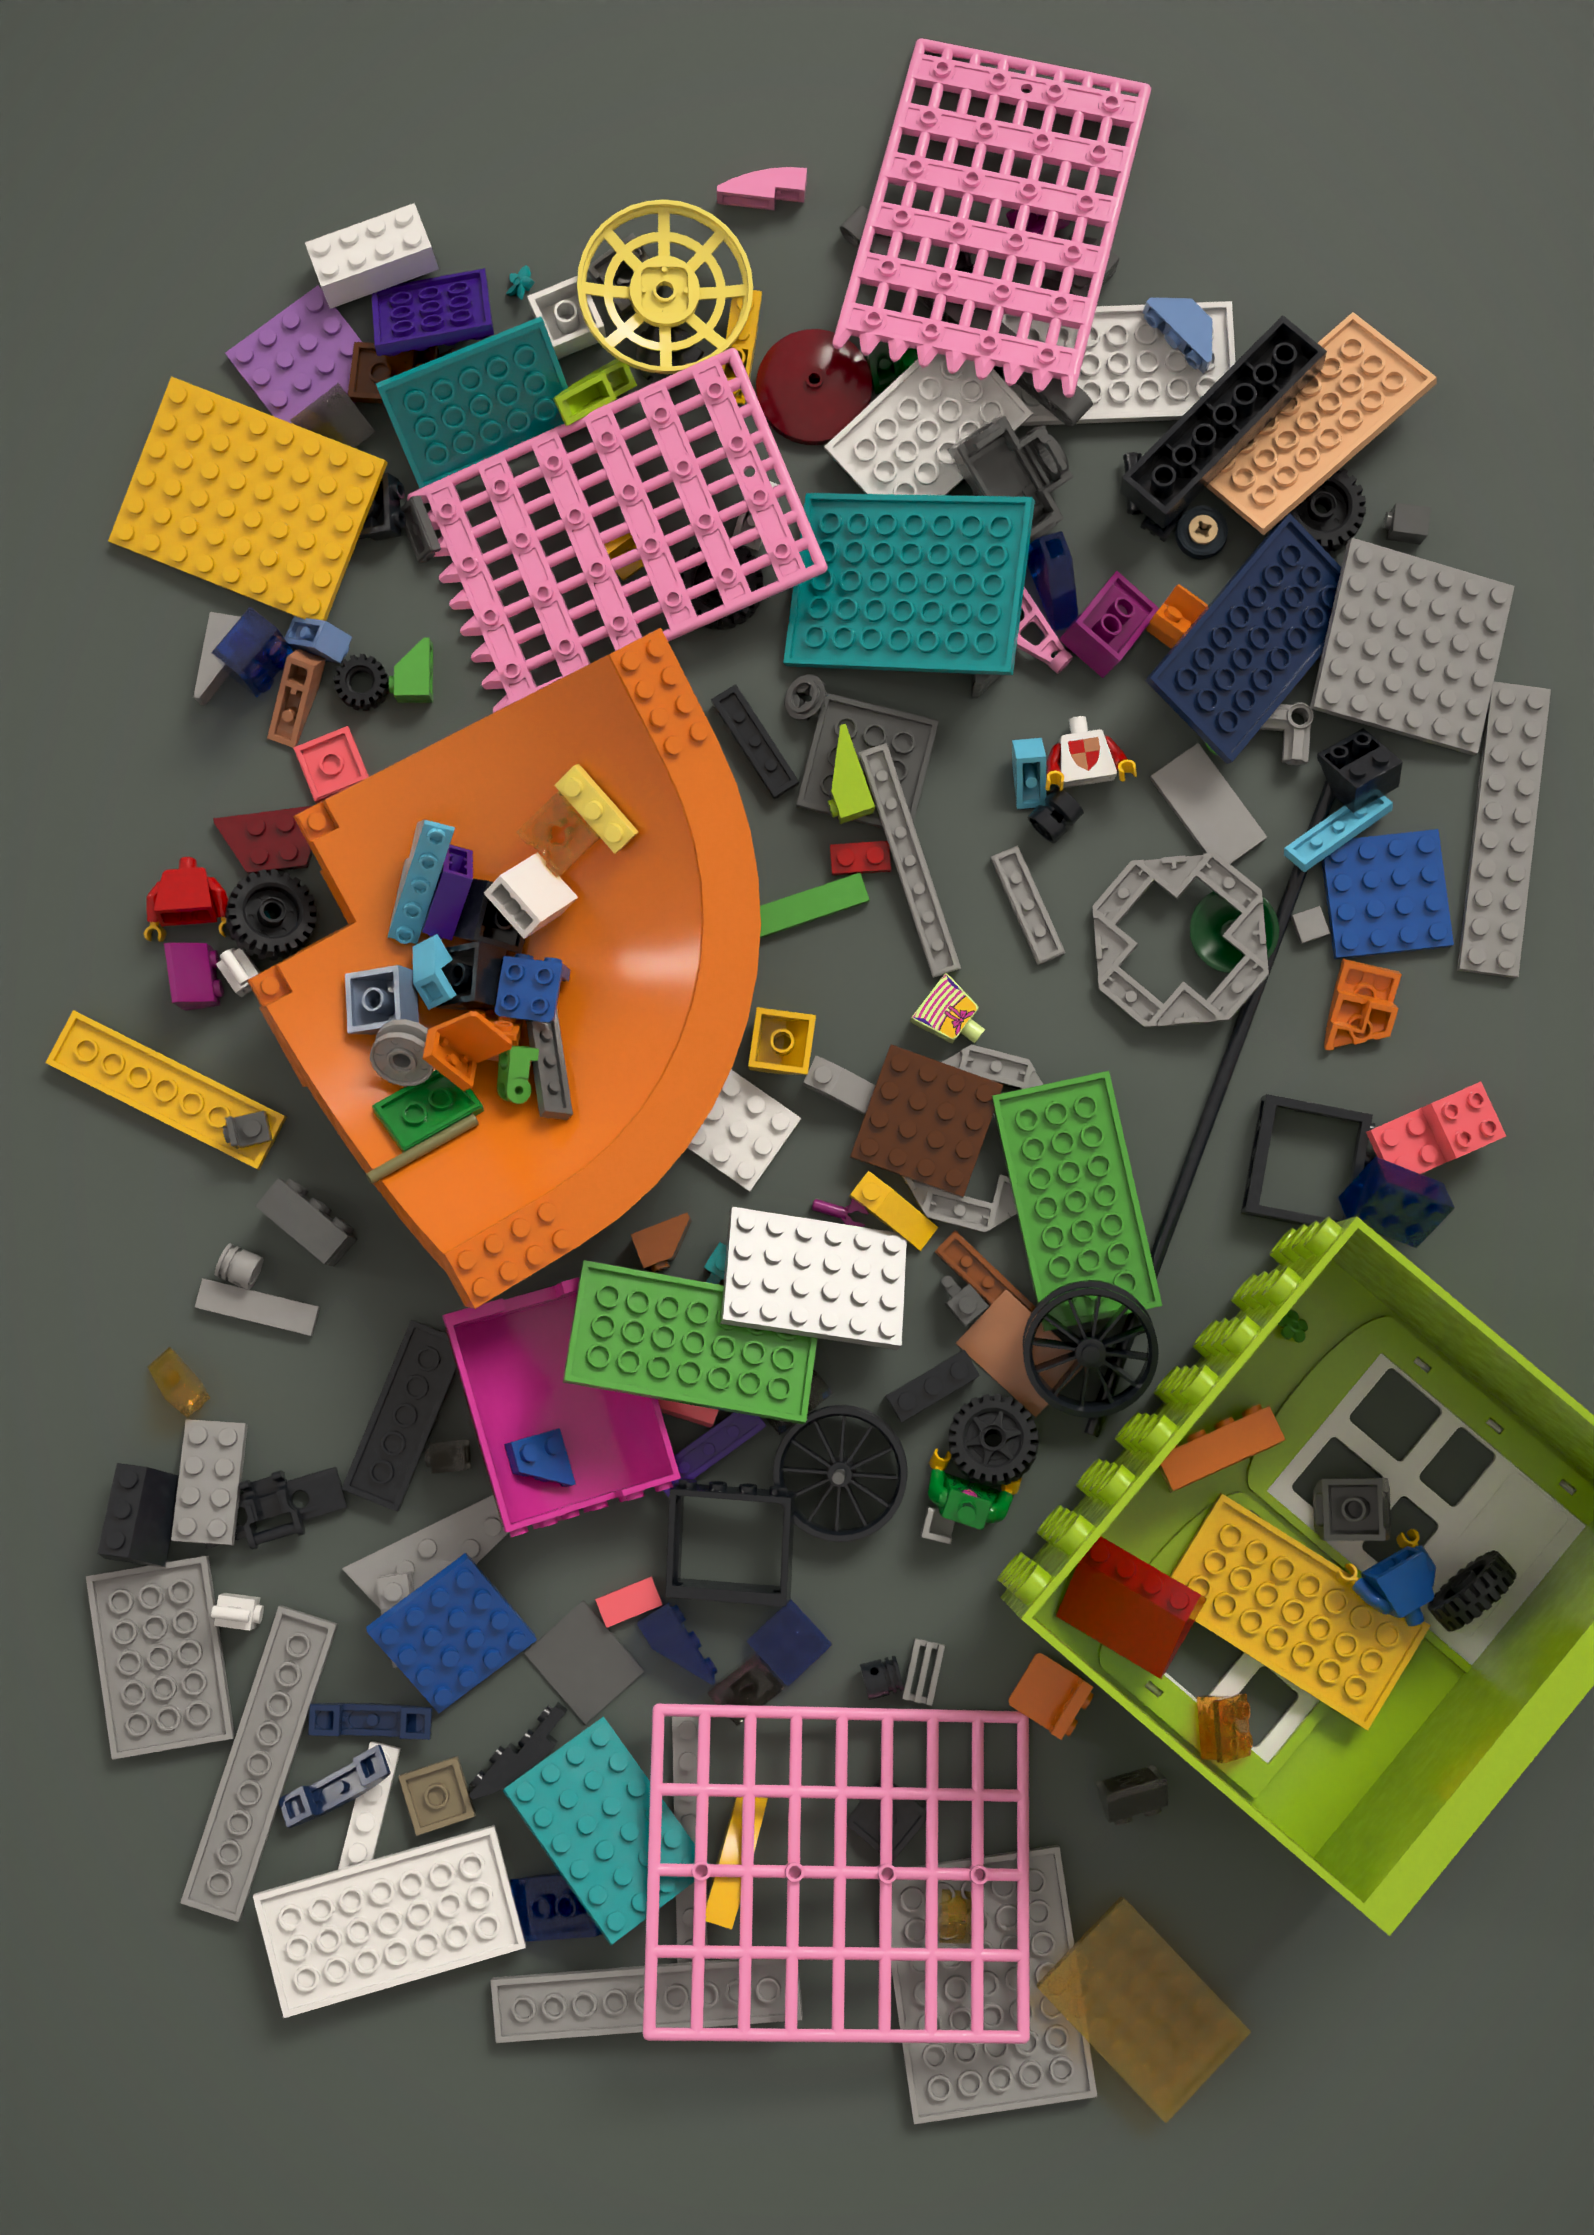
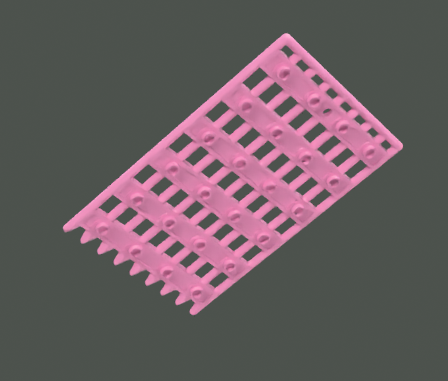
M923 38L918 39L913 50L832 342L833 347L840 349L850 336H856L860 338L861 352L867 356L871 354L879 342L888 343L890 358L893 362L898 361L908 348L917 349L918 362L922 368L927 367L937 354L946 355L947 370L951 374L956 373L965 360L974 361L976 376L980 380L985 379L994 366L1003 367L1005 382L1009 387L1017 382L1023 372L1032 374L1034 388L1038 393L1047 387L1052 378L1061 380L1064 396L1067 398L1073 397L1151 93L1150 85ZM926 51L941 54V57L926 55L924 53ZM956 57L970 61L969 63L952 60V58ZM985 63L997 66V69L981 66L980 64ZM1008 69L1025 71V74L1011 72ZM1040 74L1054 78L1053 80L1036 77V75ZM1065 80H1070V81L1080 82V83H1082V84H1081V86H1080V85L1065 83L1064 81H1065ZM916 85L932 88L928 106L911 103ZM1093 85H1095V86L1110 88V90H1109V91H1105V90L1095 89V88H1092V87H1093ZM1029 89L1031 92L1023 93L1022 90ZM943 91L960 94L956 112L939 109ZM1121 91L1138 94V97L1121 94ZM971 97L988 100L984 118L967 114ZM1000 102L1016 105L1012 123L995 120ZM1028 108L1045 111L1040 129L1023 126ZM1056 114L1073 117L1068 135L1052 132ZM1084 119L1101 123L1097 141L1080 137ZM1112 125L1129 128L1125 146L1108 143ZM902 134L919 137L914 155L897 152ZM930 140L947 143L942 161L925 158ZM958 146L975 149L971 167L954 164ZM986 152L1003 155L999 173L982 170ZM1015 157L1032 160L1027 179L1010 175ZM1043 163L1060 166L1056 184L1039 181ZM1071 169L1088 172L1084 190L1067 187ZM1100 175L1117 178L1113 196L1095 193ZM888 183L905 187L901 205L883 202ZM917 189L933 192L929 211L912 208ZM945 195L962 198L957 217L940 214ZM973 201L990 204L986 223L969 220ZM1002 207L1019 210L1014 229L997 225ZM1030 213L1047 216L1042 235L1025 231ZM1058 219L1076 222L1071 241L1054 237ZM1087 224L1104 228L1100 247L1083 243ZM875 233L891 237L887 256L870 252ZM903 239L920 243L915 262L898 258ZM931 245L948 248L944 267L926 264ZM960 251L977 254L972 273L955 270ZM988 257L1006 260L1001 279L984 276ZM1017 263L1034 266L1030 285L1012 282ZM1045 269L1063 272L1058 291L1041 288ZM1074 275L1092 278L1087 297L1070 294ZM860 284L878 287L873 307L856 303ZM889 290L906 293L901 312L884 309ZM918 296L935 299L930 319L913 315ZM946 302L963 305L959 324L941 321ZM975 308L992 311L987 330L970 327ZM1004 314L1021 317L1016 337L999 333ZM1032 320L1050 323L1045 343L1028 339ZM1061 326L1079 329L1074 349L1057 345Z
M735 348L723 351L597 408L587 416L568 426H565V423L411 492L407 496V501L413 496H421L423 504L429 503L431 506V510L427 514L434 530L440 529L442 536L438 539L441 550L435 552L433 557L451 556L453 562L439 575V580L442 583L461 582L463 585V589L450 601L449 606L453 610H473L474 615L461 627L460 633L463 636L483 635L485 642L472 653L471 660L475 663L494 662L496 668L482 681V687L486 690L505 689L507 694L493 707V713L590 664L584 647L610 637L616 651L641 638L642 634L637 624L661 613L665 615L669 629L664 630L663 633L669 642L817 577L828 569L746 369ZM730 362L736 378L728 381L722 365ZM695 378L700 394L674 405L668 390ZM741 389L747 403L741 407L738 406L733 394L734 391ZM641 402L647 418L620 429L614 414ZM706 405L712 420L685 432L679 416ZM751 415L758 431L752 434L749 433L744 418ZM587 427L593 442L567 453L561 438ZM652 429L658 444L631 456L625 440ZM717 431L723 447L696 458L690 443ZM761 442L764 443L769 458L762 461L755 445ZM534 451L540 466L514 477L508 462ZM598 453L604 468L578 480L572 464ZM663 456L669 471L642 482L636 467ZM728 458L734 473L707 485L701 469ZM748 468L755 469V474L752 477L745 476V471ZM772 469L775 470L780 482L779 485L773 488L766 473ZM481 475L486 490L461 501L455 486ZM544 477L550 493L524 503L519 488ZM609 479L615 495L589 506L583 491ZM674 482L679 498L653 509L647 493ZM739 484L745 500L718 512L712 496ZM784 495L792 510L783 514L777 500ZM491 501L497 516L472 527L466 512ZM555 504L561 519L536 530L530 514ZM620 506L625 522L600 533L594 517ZM685 509L691 524L664 536L658 520ZM750 511L756 527L729 538L723 523ZM797 522L803 537L794 541L788 526ZM502 527L508 543L483 554L477 538ZM566 530L572 546L546 556L540 541ZM631 533L637 548L610 559L605 544ZM696 535L702 551L675 562L669 547ZM761 538L767 554L740 565L734 549ZM808 549L814 565L807 568L799 553ZM513 554L518 570L493 580L487 565ZM577 557L583 572L557 583L551 568ZM642 559L648 575L621 586L616 570ZM707 562L713 578L686 589L680 573ZM772 565L778 581L751 592L745 576ZM524 581L529 596L504 607L498 591ZM588 583L594 599L568 610L562 594ZM653 586L658 602L633 613L626 597ZM718 589L724 604L697 616L691 600ZM534 607L540 623L515 633L509 618ZM599 610L605 625L579 636L573 621ZM545 634L551 649L526 660L520 644ZM556 660L562 676L537 687L530 671Z

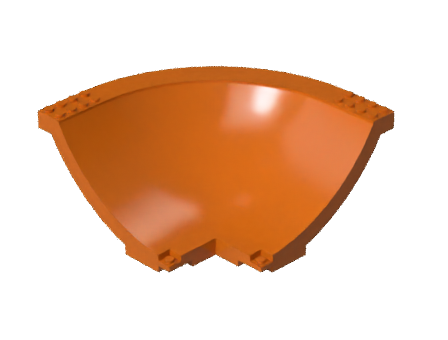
M661 628L501 708L293 816L322 868L320 873L348 925L253 976L247 982L261 1005L259 1009L302 1086L308 1087L320 1108L365 1173L402 1154L400 1148L373 1112L372 1105L406 1086L388 1082L373 1069L370 1061V1052L376 1035L348 1034L345 974L400 965L413 970V946L416 944H402L396 939L388 938L387 936L404 861L406 858H409L417 822L428 820L455 827L450 844L473 851L474 879L494 882L501 874L538 852L578 897L562 915L525 938L522 954L533 956L534 960L544 961L545 957L560 959L571 970L569 982L561 981L557 1012L573 1115L568 1120L540 1117L531 1060L528 1079L531 1085V1095L527 1101L521 1104L505 1101L498 1095L499 1061H481L477 1063L473 1088H471L484 1108L482 1113L475 1116L479 1124L374 1183L375 1187L402 1222L447 1273L466 1307L478 1308L577 1248L619 1219L660 1181L687 1149L712 1110L733 1067L748 1022L757 978L761 931L759 877L751 830L737 783L719 741ZM578 763L639 831L616 854L613 853L554 786ZM421 931L418 943L430 938V936ZM454 936L452 940L441 939L445 948L472 943L471 941ZM507 951L506 956L515 957L517 953ZM418 993L419 1023L428 1029L462 1015L463 1012H468V1010L439 1009L435 1007L428 1010ZM495 1009L486 1011V1014L496 1015ZM523 1020L519 1046L530 1047L526 1020Z

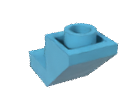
M438 934L413 946V985L428 1010L456 996L455 991L441 969L453 959Z

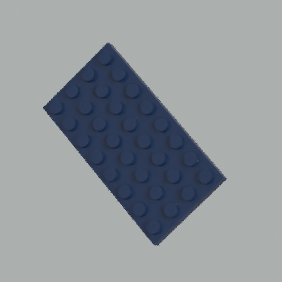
M1290 513L1273 528L1145 680L1226 764L1235 760L1323 652L1342 567Z

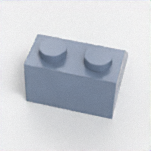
M400 965L345 974L348 1034L377 1035L379 1029L385 1023L392 1020L407 1019L419 1023L418 992L413 985V970Z

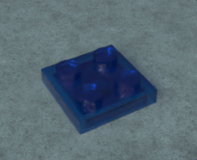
M790 1599L787 1607H781L747 1639V1643L787 1686L796 1680L833 1645L792 1599Z

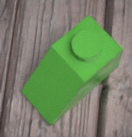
M424 637L394 666V676H389V692L394 694L398 703H433V643L430 637Z

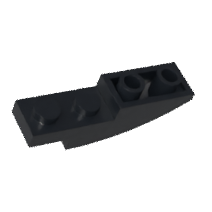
M559 1702L554 1708L548 1705L537 1718L541 1724L536 1731L532 1732L529 1729L518 1742L522 1747L521 1750L512 1743L506 1749L500 1746L489 1759L493 1765L488 1772L484 1773L481 1770L469 1784L474 1788L469 1796L472 1799H477L497 1792L539 1764L557 1744L558 1741L549 1733L568 1709Z

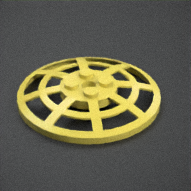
M652 200L626 207L612 215L595 231L588 241L580 260L577 292L583 319L591 334L607 352L619 361L649 373L675 374L726 351L732 346L741 334L749 316L752 305L753 281L750 264L743 247L737 237L723 222L713 214L688 203L673 200ZM648 214H658V232L641 235L627 244H624L614 232L617 227L634 218ZM670 214L694 219L709 227L714 234L702 246L699 242L688 236L670 232ZM605 239L616 254L607 268L604 284L586 282L591 259L598 246ZM723 241L737 260L743 284L725 286L721 268L712 255ZM658 242V256L652 257L643 263L632 253L644 245ZM670 243L685 246L696 254L685 263L676 257L670 256ZM623 261L634 272L630 287L613 286L616 271ZM704 262L713 274L716 287L700 288L695 272ZM660 286H668L672 289L673 294L669 298H662L657 294L656 290ZM586 295L604 297L608 315L617 328L606 339L599 332L592 319ZM743 297V305L738 322L732 333L725 340L713 330L722 316L725 299ZM613 298L630 299L636 313L625 323L616 311ZM716 299L714 312L710 320L705 324L694 314L699 300ZM644 322L659 327L660 342L644 339L635 334L634 331ZM686 322L697 332L685 340L671 343L672 327ZM625 338H628L631 342L643 348L660 351V366L635 361L614 347ZM703 339L717 348L710 355L696 362L682 366H672V351L689 348Z

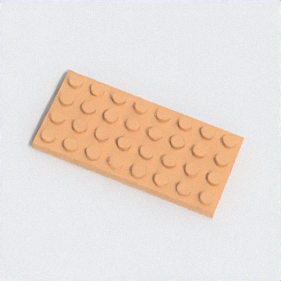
M1354 312L1318 342L1327 351L1323 369L1206 486L1263 535L1437 384V377Z

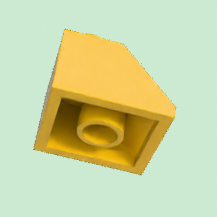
M757 1007L748 1064L749 1069L774 1074L808 1075L816 1015Z

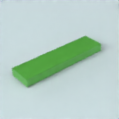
M861 873L761 905L760 938L870 902Z

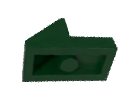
M879 342L871 354L864 355L870 369L875 394L882 393L901 375L899 360L896 362L891 360L888 343Z

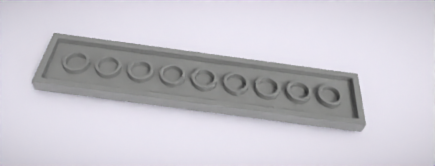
M1493 681L1484 730L1457 971L1515 979L1519 977L1551 689Z
M282 1605L278 1606L180 1902L181 1904L236 1922L241 1920L338 1623Z
M739 1959L705 1961L703 2028L738 2025ZM752 1959L750 2024L785 2021L786 1959ZM692 1962L657 1965L656 2028H690ZM645 1966L493 1977L491 1979L496 2043L643 2032ZM798 1968L797 2020H802L803 2011Z

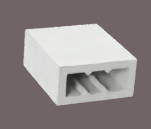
M538 852L501 874L484 892L485 896L524 939L562 915L578 898Z

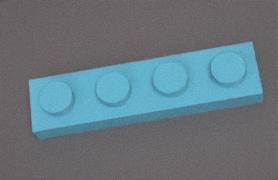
M1382 796L1354 813L1344 805L1284 848V856L1303 872H1306L1392 811L1393 802L1386 796Z

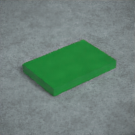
M437 1070L433 1071L425 1082L416 1086H406L372 1105L373 1112L402 1153L469 1115L474 1114L476 1116L484 1111L482 1103L471 1089L461 1090Z

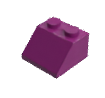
M164 943L172 1003L185 1011L221 1006L220 997L224 996L222 982L220 979L217 980L216 968H218L216 963L219 962L217 950L213 951V948L207 943Z

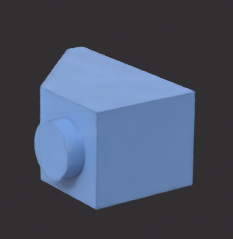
M294 616L282 643L326 658V661L341 663L349 651L352 636L327 621L311 618L302 619Z

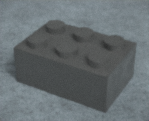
M278 1178L257 1202L255 1207L323 1264L334 1267L356 1242L357 1238L352 1235L354 1229L344 1220L330 1217L329 1214L332 1210L320 1200H316L313 1197L310 1200L306 1196L309 1191L300 1183L290 1178L287 1181Z

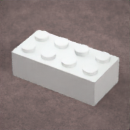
M415 203L305 242L330 309L439 270Z

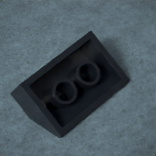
M117 1463L98 1554L108 1560L166 1567L172 1537L179 1475L149 1467Z

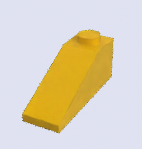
M870 1171L865 1174L849 1196L894 1232L904 1237L907 1242L919 1251L923 1249L939 1228Z

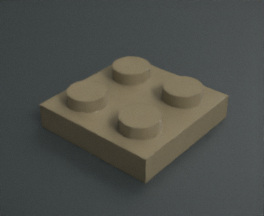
M458 1756L398 1776L416 1836L476 1816Z

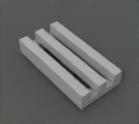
M915 1638L902 1699L932 1706L945 1649L944 1644ZM920 1646H924L926 1648L916 1694H911L910 1690ZM932 1649H937L927 1697H924L922 1692Z

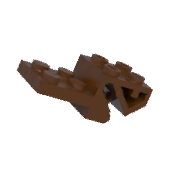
M354 342L348 399L350 402L384 404L376 383L457 351V349L451 348L439 354L438 345L423 351L409 350L395 356H377L374 343Z

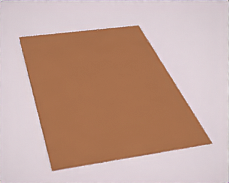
M1005 1290L956 1344L962 1350H965L977 1364L1031 1414L1037 1417L1048 1403L1042 1399L1032 1386L1024 1365L1023 1334L1031 1312L1008 1290ZM1040 1323L1035 1334L1036 1338L1062 1341L1051 1330L1043 1332L1042 1323ZM1033 1345L1032 1350L1035 1365L1072 1352L1071 1350ZM1077 1359L1045 1370L1039 1374L1053 1389ZM1081 1365V1366L1079 1367V1369L1074 1373V1375H1073V1376L1070 1378V1380L1065 1384V1386L1073 1379V1377H1074L1084 1366Z

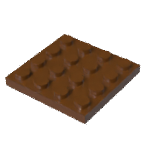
M891 1044L850 1158L963 1198L994 1113L992 1096L1001 1093L1003 1084Z

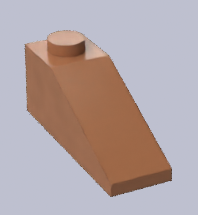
M301 649L287 656L267 739L292 748L297 746L320 686L326 658Z

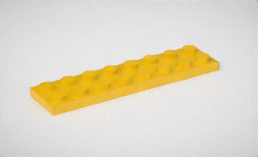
M74 1010L45 1062L260 1170L287 1118ZM266 1111L273 1141L236 1149L231 1146V1143L226 1142L223 1134V1126L227 1125L226 1117L232 1116L235 1118Z

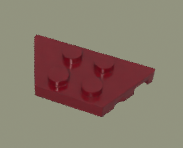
M312 806L213 818L215 826L248 874L253 872L257 874L259 870L265 869L267 873L271 869L283 871L306 868L310 863L313 855L312 850L293 816Z

